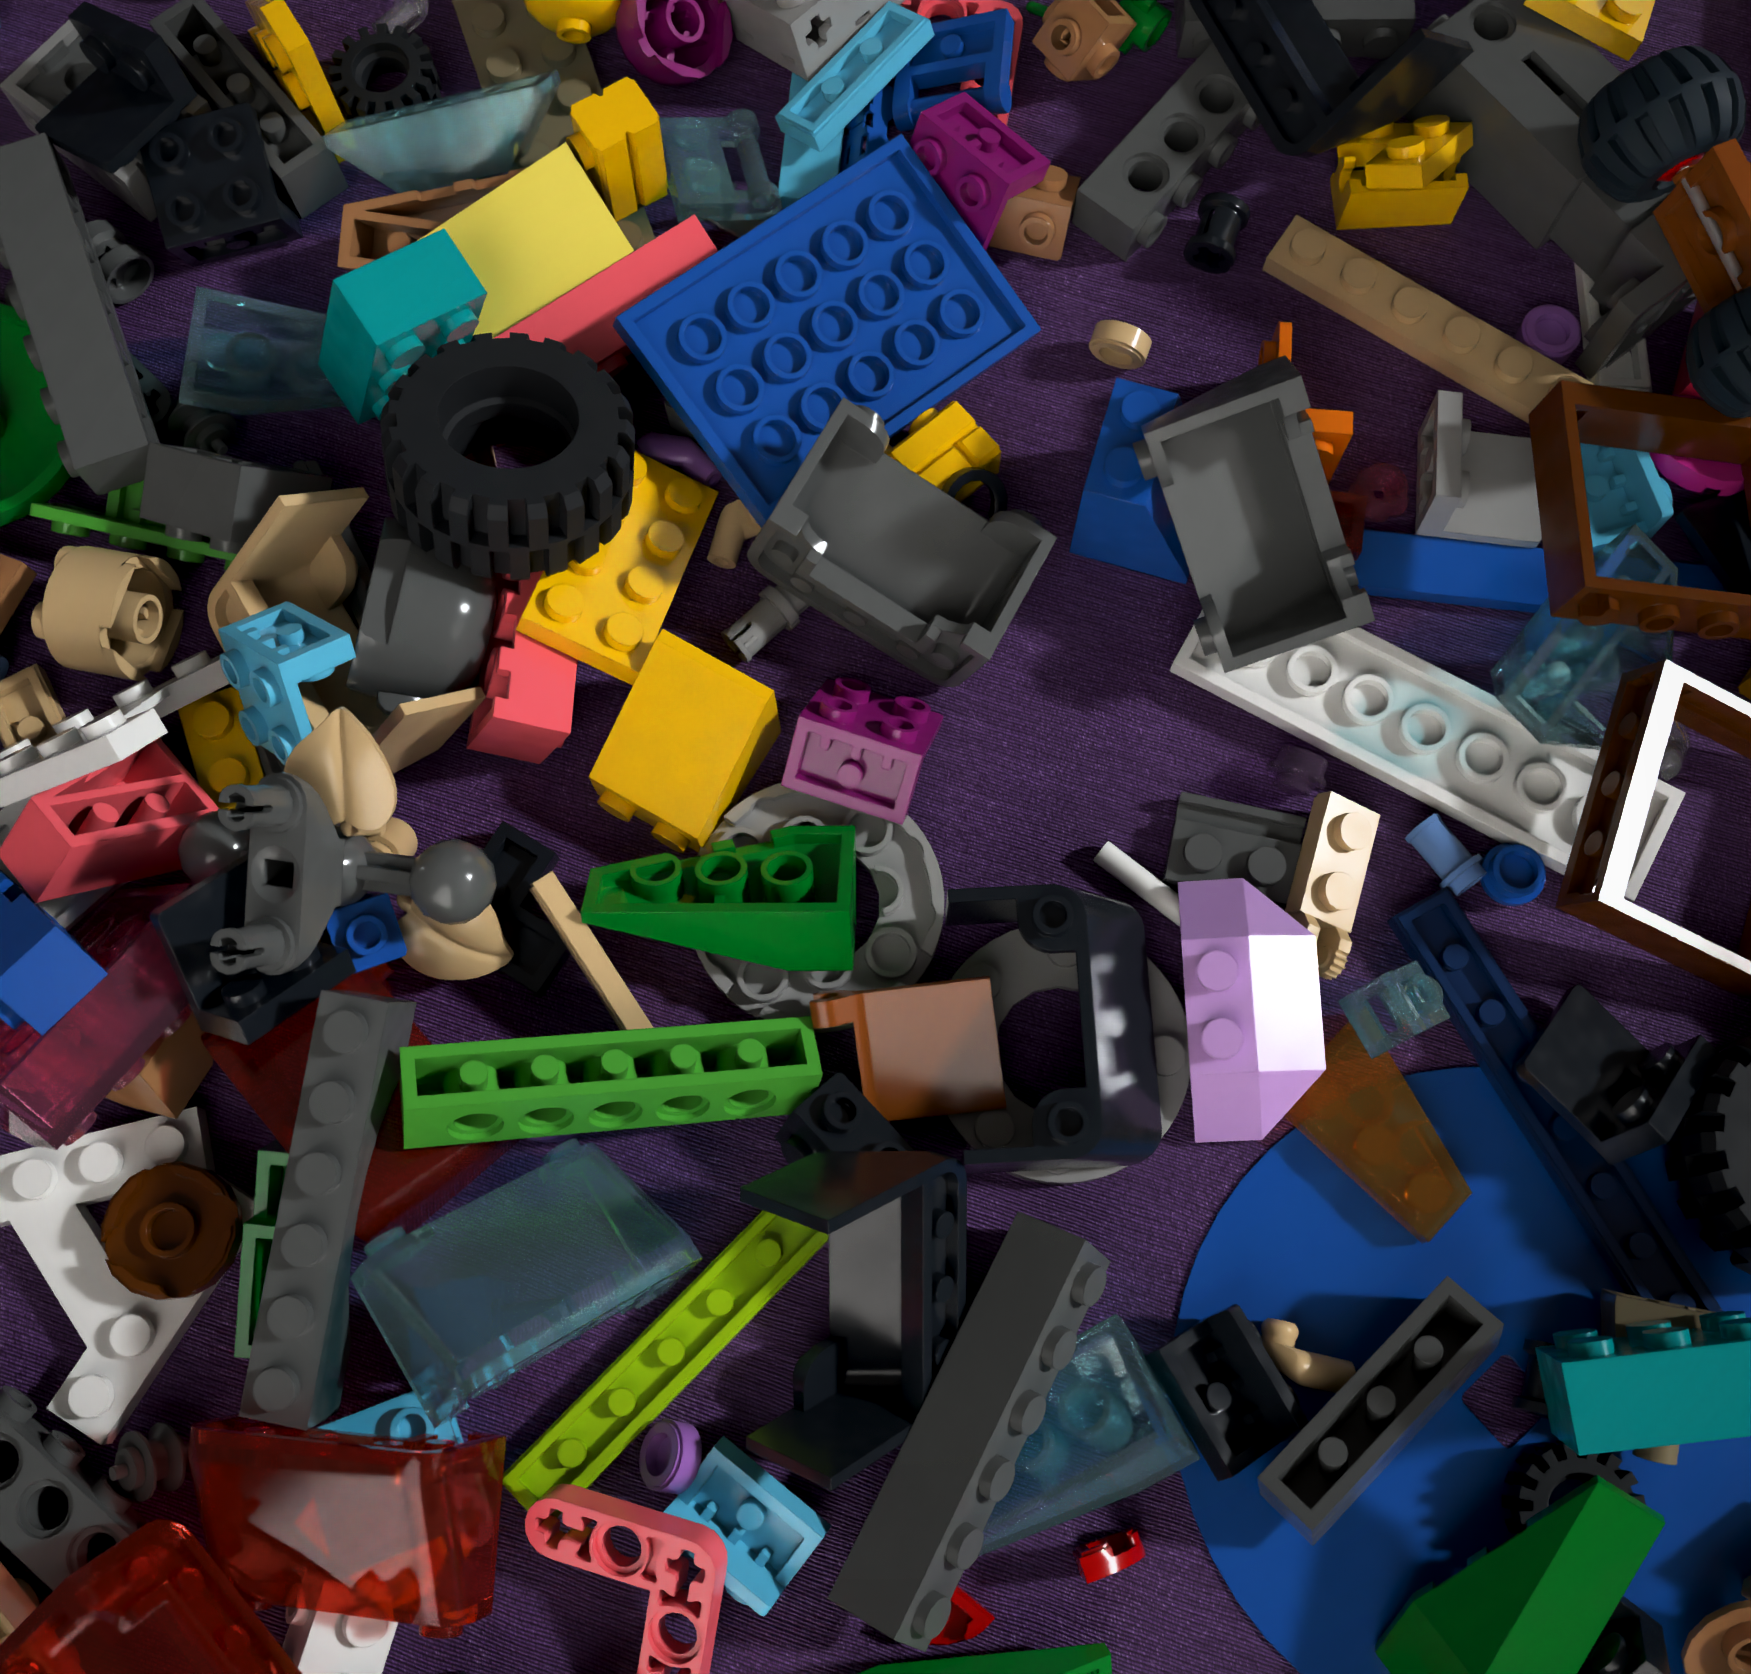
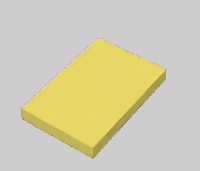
M566 142L422 237H427L442 229L446 230L487 292L478 319L479 324L475 328L473 335L492 333L493 338L634 252V249Z

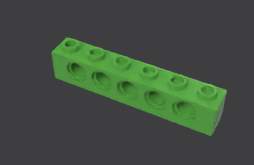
M811 1016L399 1047L404 1149L790 1115L794 1109L818 1089L823 1076Z

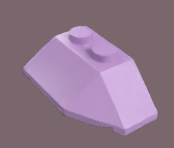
M1244 878L1178 882L1195 1143L1263 1140L1326 1070L1316 936Z

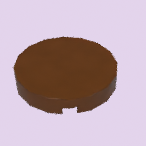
M181 1161L163 1163L165 1165H157L150 1170L144 1169L129 1177L114 1194L101 1223V1242L105 1243V1252L109 1259H105L112 1276L130 1292L155 1300L189 1298L215 1285L234 1263L242 1242V1208L232 1187L214 1171Z

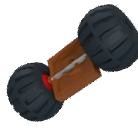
M1686 45L1660 52L1658 55L1648 57L1631 69L1625 70L1616 76L1615 80L1607 83L1600 89L1583 109L1580 116L1577 147L1584 172L1603 193L1617 201L1637 203L1671 192L1653 211V214L1704 312V315L1690 329L1687 337L1685 360L1689 378L1693 388L1709 406L1727 417L1745 418L1751 417V163L1746 159L1738 142L1745 128L1747 104L1739 77L1722 57L1700 46Z

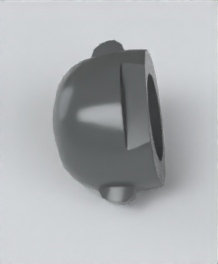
M385 517L354 646L356 658L351 660L345 687L367 696L376 697L377 707L385 715H390L398 704L468 689L481 670L493 629L498 603L495 573L493 578L490 579L473 575L471 567L461 564L457 570L436 559L435 549L428 552L422 550L408 537V529L399 525L396 518Z

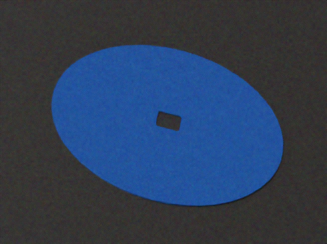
M1456 1067L1419 1072L1381 1082L1336 1101L1299 1124L1262 1156L1241 1179L1221 1207L1197 1252L1183 1291L1174 1337L1199 1320L1233 1304H1237L1247 1319L1257 1328L1260 1336H1262V1322L1267 1318L1295 1323L1299 1330L1295 1348L1349 1360L1354 1364L1356 1372L1446 1276L1450 1277L1504 1324L1498 1347L1314 1546L1275 1510L1259 1492L1257 1477L1293 1439L1279 1443L1235 1476L1218 1482L1171 1402L1172 1428L1179 1470L1193 1517L1209 1554L1245 1613L1265 1639L1300 1674H1391L1375 1653V1644L1412 1594L1432 1581L1438 1586L1467 1567V1558L1484 1547L1492 1551L1517 1535L1509 1532L1505 1523V1519L1512 1518L1511 1510L1502 1507V1494L1510 1496L1512 1485L1504 1482L1508 1471L1517 1472L1521 1466L1515 1460L1523 1452L1533 1454L1536 1452L1535 1445L1543 1442L1557 1443L1560 1440L1551 1433L1549 1419L1541 1417L1512 1447L1506 1448L1463 1403V1393L1503 1355L1509 1356L1525 1373L1528 1354L1523 1350L1525 1338L1554 1344L1553 1333L1575 1329H1597L1598 1336H1601V1289L1625 1293L1480 1067ZM1663 1144L1626 1159V1163L1723 1311H1744L1746 1318H1751V1275L1731 1264L1730 1256L1733 1253L1732 1250L1714 1252L1699 1237L1700 1232L1705 1228L1700 1219L1686 1220L1676 1202L1678 1199L1684 1198L1685 1194L1679 1180L1669 1182L1665 1167L1666 1161L1675 1159L1674 1146ZM1279 1372L1284 1381L1296 1393L1300 1408L1309 1422L1336 1394L1300 1386ZM1751 1436L1680 1444L1677 1465H1667L1637 1457L1632 1454L1633 1450L1608 1452L1622 1461L1618 1466L1621 1470L1632 1471L1639 1482L1630 1486L1633 1493L1644 1495L1646 1505L1664 1516V1527L1623 1596L1662 1625L1671 1674H1685L1681 1658L1682 1648L1688 1633L1706 1615L1730 1603L1748 1600L1742 1596L1741 1590L1743 1580L1751 1575ZM1568 1479L1559 1483L1550 1495L1549 1505L1582 1485L1583 1482L1577 1479Z

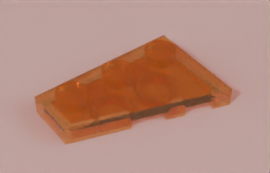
M1360 1008L1324 1046L1326 1070L1284 1117L1423 1244L1429 1242L1472 1194V1191L1363 1008Z

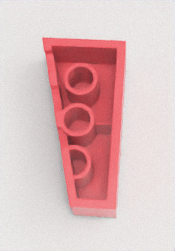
M543 571L530 573L529 580H511L510 574L495 573L498 592L496 615L488 649L478 674L476 686L481 687L486 698L472 712L466 749L540 764L556 748H561L565 739L571 734L578 660L516 631L520 618Z

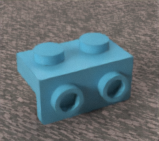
M1580 443L1593 554L1652 538L1672 517L1674 510L1672 507L1671 489L1668 483L1659 477L1649 452Z
M725 1436L714 1445L700 1464L698 1473L689 1488L678 1494L664 1511V1513L703 1524L719 1535L727 1550L728 1564L724 1582L726 1591L736 1601L748 1605L761 1616H765L783 1590L832 1526ZM685 1550L682 1554L688 1558L694 1559V1553L688 1550Z

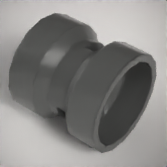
M97 219L88 222L87 226L113 303L125 304L135 300L149 287L154 277L155 267L152 260L138 247L128 244L125 235L109 221Z

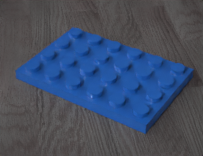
M902 133L618 315L613 323V327L761 528L843 397L855 405H863L875 411L883 419L884 428L888 432L889 438L913 423L924 411L939 405L1032 340L1042 330Z

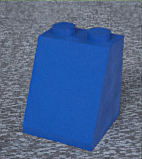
M1116 377L1083 488L1069 553L1182 584L1187 583L1190 571L1159 479L1155 477L1145 481L1132 444L1144 439L1141 429L1142 425L1183 404L1179 394Z

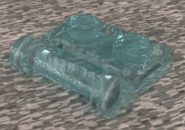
M744 108L736 109L726 117H659L668 188L678 222L684 221L694 214L699 221H708V219H713L714 221L765 220L780 212L782 200L777 186L770 182L758 143L760 126L757 116L753 111ZM722 147H736L747 190H734Z

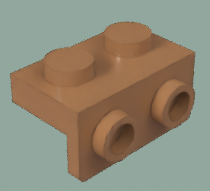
M1050 165L1042 182L1007 201L988 246L1055 261L1060 260L1081 177L1068 175L1064 169Z

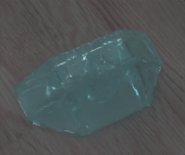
M556 69L534 76L368 116L345 120L323 135L322 138L328 150L397 193L412 190L427 191L451 186L453 182L461 180H481L505 175L527 155L561 80Z
M1636 524L1626 528L1594 555L1596 576L1677 586L1678 568ZM1548 597L1491 669L1495 698L1540 744L1600 750L1622 673L1665 659L1672 662L1674 631L1647 633L1641 631L1637 626L1611 623L1600 626H1587L1580 623L1577 619L1551 617Z

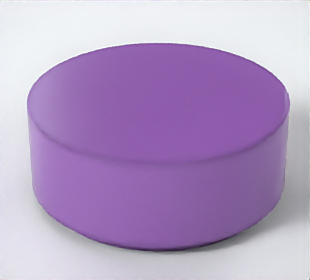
M1544 304L1533 308L1527 313L1516 332L1515 339L1556 363L1562 364L1568 360L1578 346L1581 339V326L1574 314L1566 308L1554 304Z
M663 1419L658 1421L648 1431L640 1450L639 1469L642 1480L649 1489L669 1494H680L689 1488L698 1473L702 1457V1443L697 1429L689 1423Z

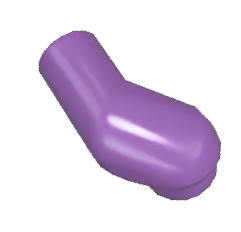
M650 432L637 440L638 448L636 451L662 464L677 466L688 477L710 488H713L722 477V474L705 451L689 437Z

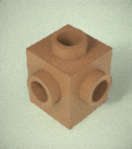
M1055 0L1045 11L1042 18L1043 25L1032 42L1046 56L1044 59L1045 66L1059 79L1066 82L1097 80L1105 76L1115 66L1120 57L1119 48L1137 23L1116 0Z

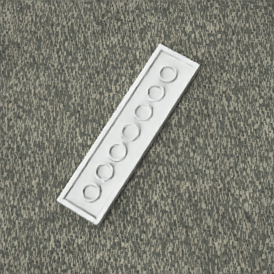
M1202 609L1200 615L1198 616V618H1201V617H1204V616H1205V615H1204V612H1203V609ZM1193 625L1172 663L1170 672L1502 844H1518L1533 849L1540 856L1545 866L1562 875L1565 874L1600 749L1360 627L1224 673L1218 653L1208 656L1204 655L1196 628ZM1658 778L1623 898L1631 903L1635 901L1686 794Z

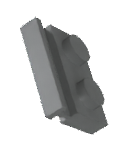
M1181 791L1177 799V809L1172 825L1162 882L1168 886L1178 888V882L1244 878L1285 911L1302 845L1300 843L1306 817Z

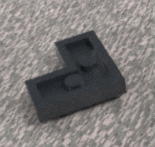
M502 821L483 849L494 865L497 882L491 906L496 912L503 935L514 952L509 963L497 971L542 998L571 953L552 925L526 909L534 898L529 890L532 888L530 884L551 872L560 858L556 852Z

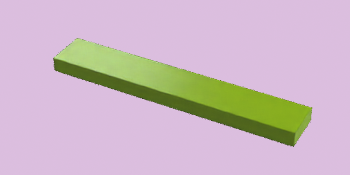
M763 1210L498 1480L527 1512L553 1486L563 1483L588 1489L828 1242V1234ZM556 1509L551 1515L559 1519L563 1512Z

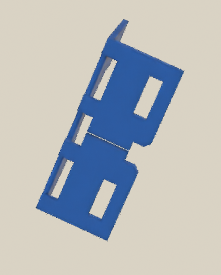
M887 84L871 100V103L867 104L845 126L850 131L849 136L843 141L840 173L889 142L887 128L888 122L893 118L892 102L894 93L890 85ZM871 113V127L869 125L865 127L866 115ZM867 136L866 150L862 154L863 139ZM850 148L849 162L847 164L848 149Z

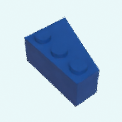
M0 869V1018L14 1030H17L26 1021L43 1036L101 982L108 973L74 936L38 903H35L25 891Z

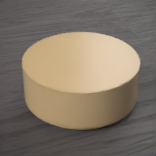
M1102 320L1095 325L1089 342V349L1097 359L1108 365L1121 369H1137L1145 364L1152 340L1148 334L1134 325L1117 320Z

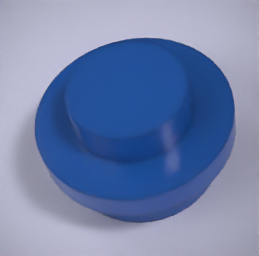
M1510 843L1497 845L1484 856V860L1480 864L1487 872L1480 880L1484 891L1491 899L1502 905L1521 906L1535 899L1544 888L1546 871L1543 861L1533 849L1527 846L1512 845Z

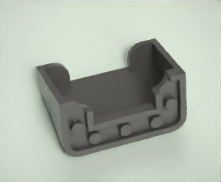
M1286 355L1260 364L1141 426L1144 439L1132 443L1145 481L1155 477L1159 479L1205 615L1193 620L1204 655L1208 656L1218 653L1224 673L1375 621L1365 588L1359 589L1357 586L1359 582L1353 566L1355 564L1354 558L1345 542L1312 432H1315L1311 418L1305 411V409L1311 408L1302 376Z
M843 397L748 549L747 558L750 564L763 576L923 678L944 687L953 688L959 686L991 659L1058 537L1045 530L1035 516L1024 510L999 511L989 520H986L885 454L884 452L889 445L890 438L884 428L883 419L872 409L863 405H855Z

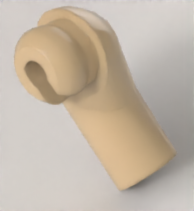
M740 499L727 504L720 513L707 556V560L710 563L725 569L736 567L743 542L758 535L761 527Z
M1267 1318L1262 1322L1261 1338L1264 1348L1278 1371L1298 1385L1337 1393L1356 1373L1354 1364L1349 1360L1295 1348L1299 1335V1330L1295 1323Z

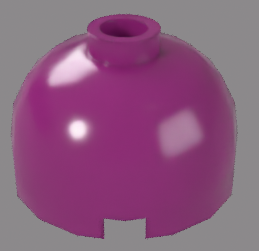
M622 0L616 13L617 40L625 58L638 73L658 84L670 86L690 84L710 75L728 57L733 33L731 13L726 1L718 3V0Z

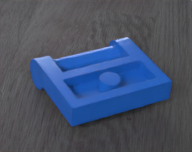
M1007 8L931 23L935 36L895 75L892 113L894 123L900 132L914 130L922 111L964 91L993 115L1010 112L1012 96L1009 79L1015 23ZM984 78L983 87L919 98V90Z

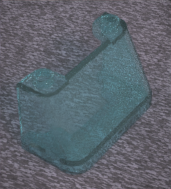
M576 1138L570 1139L549 1151L541 1159L544 1165L406 1234L402 1226L383 1233L364 1247L363 1250L368 1258L359 1265L350 1279L434 1429L466 1411L470 1407L467 1401L471 1397L474 1399L492 1388L494 1390L507 1383L520 1370L616 1314L621 1313L623 1315L634 1307L638 1310L664 1295L703 1259L689 1234L594 1142L581 1146Z

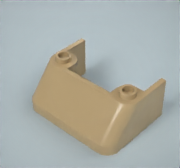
M364 487L279 495L209 595L207 605L209 623L223 650L224 647L218 629L285 601H289L349 633L353 647L355 646L358 630L346 611L343 602L355 586L358 564L341 534L369 498ZM351 660L336 666L334 672L324 679L298 683L312 731L332 711L344 706L373 736L393 774L437 751L486 698L481 687H475L398 704L390 715H385L377 707L376 697L367 696L345 687Z

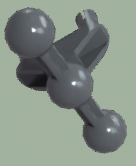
M287 772L270 773L262 778L257 785L234 784L222 789L218 802H236V807L218 809V811H211L197 817L183 830L178 847L181 868L195 885L248 853L244 927L220 929L214 933L210 943L211 946L218 947L228 945V948L225 950L210 952V960L213 967L226 975L237 974L252 968H256L259 972L267 975H279L297 968L311 955L317 946L334 909L359 901L369 891L411 896L423 915L443 924L454 925L465 924L479 916L492 903L497 886L493 863L481 848L463 840H440L429 846L418 857L376 852L365 836H344L340 825L333 824L323 800L315 789L297 775Z

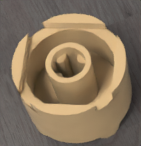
M63 546L55 556L54 570L48 580L43 601L39 602L33 610L31 627L37 638L45 639L54 659L66 668L142 681L147 679L143 675L149 671L161 672L168 665L177 649L183 628L184 610L173 609L172 590L182 591L180 581L173 567L167 561L158 557L94 546Z

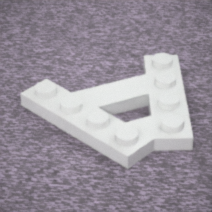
M206 650L196 653L171 666L176 677L152 688L148 679H145L114 694L112 698L117 706L96 717L92 716L88 708L83 709L52 725L57 735L33 747L28 738H25L0 750V808L120 762L168 733L160 718L230 684L222 670L220 655L210 659Z
M197 1106L184 1109L177 1119L160 1115L0 1155V1227L13 1226L87 1346V1349L46 1409L100 1445L113 1443L222 1277L215 1285L189 1298L155 1300L130 1292L112 1276L105 1259H109L105 1252V1243L101 1242V1229L86 1206L111 1200L129 1177L144 1169L150 1170L157 1165H165L163 1163L181 1161L212 1170L216 1173L206 1110ZM218 1175L232 1187L242 1208L243 1223L252 1218L254 1197ZM241 1242V1244H240L238 1253H239L240 1250L242 1249V1242Z

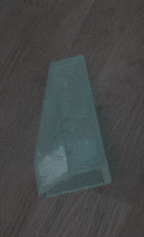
M196 286L179 392V403L238 415L345 406L318 366L327 314Z
M1115 1314L1077 1335L1074 1355L1069 1364L1058 1372L1046 1397L1044 1418L1038 1429L1027 1437L1015 1462V1477L1012 1486L1006 1496L996 1503L983 1530L984 1540L978 1556L1141 1492L1201 1459L1184 1422L1147 1361L1144 1352L1119 1315Z

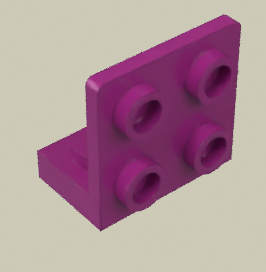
M965 91L922 111L909 143L985 251L1007 201L1042 182L1051 163L1050 160Z
M840 677L835 680L827 679L798 716L781 786L903 825L908 815L923 760L940 730L943 715L930 711L931 707L927 703L913 697L898 696L892 699L873 693L868 684L857 679Z

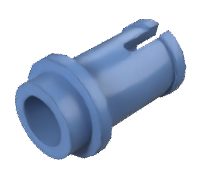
M1436 813L1417 825L1405 837V840L1412 844L1441 878L1442 882L1439 884V887L1442 889L1447 886L1458 897L1487 874L1480 865L1484 858L1480 854L1472 856L1441 820L1442 817Z

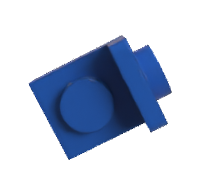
M370 892L353 904L335 908L324 930L325 935L330 938L332 945L348 949L357 972L401 958L407 953V947L388 893Z

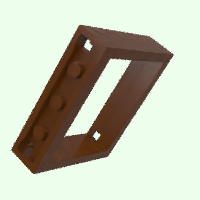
M1560 380L1528 415L1551 617L1577 619L1580 623L1587 626H1600L1609 623L1637 626L1641 631L1647 633H1660L1669 630L1698 633L1700 638L1707 640H1718L1728 637L1751 640V595L1596 576L1580 443L1740 464L1744 478L1743 485L1751 530V417H1727L1700 399Z
M1665 659L1622 673L1555 908L1737 996L1749 998L1751 997V902L1736 954L1623 899L1673 720L1751 760V704Z

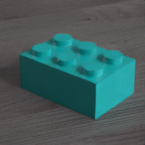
M445 229L363 265L332 281L318 366L358 425L375 416L381 420L382 408L389 401L388 393L402 375L408 376V368L422 356L427 354L433 358L437 355V349L441 345L456 339L460 345L472 340L475 328L479 324L478 319L487 292Z
M1744 1311L1707 1313L1699 1316L1701 1328L1693 1329L1688 1327H1672L1670 1320L1640 1321L1626 1324L1627 1337L1619 1338L1598 1336L1597 1329H1575L1553 1333L1555 1345L1535 1347L1551 1433L1579 1456L1751 1436V1318H1746Z

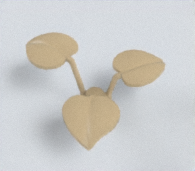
M344 706L336 708L316 729L294 747L287 758L284 772L297 775L315 789L323 800L333 824L340 823V829L344 836H365L376 852L414 856L418 847L414 830L405 821L392 817L397 804V787L383 752L370 732ZM397 895L396 901L398 906L406 912L398 920L407 947V953L402 958L416 971L429 977L443 980L474 979L500 969L508 964L513 957L514 952L503 935L498 917L491 904L479 916L465 924L448 925L423 915L410 896Z

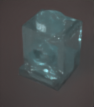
M1417 960L1394 971L1391 970L1338 1001L1371 1059L1451 1018L1443 1005L1444 996L1440 984L1434 978L1425 975ZM1377 997L1380 998L1397 1027L1396 1031L1390 1034L1386 1033L1368 1001Z

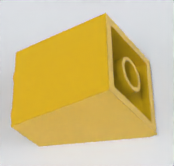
M662 629L588 776L597 794L600 796L597 803L604 810L625 822H629L634 815L654 827L651 835L677 852L683 853L687 846L699 852L700 848H704L713 832L725 820L724 815L736 805L781 733L775 692L737 669Z

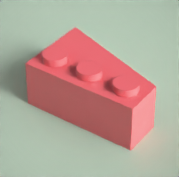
M159 737L120 762L31 797L2 843L0 859L35 903L181 870L178 847L183 830L197 817L211 811H218L219 808Z

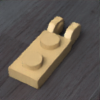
M1332 791L1319 793L1317 797H1314L1285 909L1286 913L1316 936L1319 976L1332 980V978L1336 979L1337 975H1341V971L1345 969V964L1348 962L1346 958L1350 954L1352 941L1348 934L1352 931L1380 819V814Z

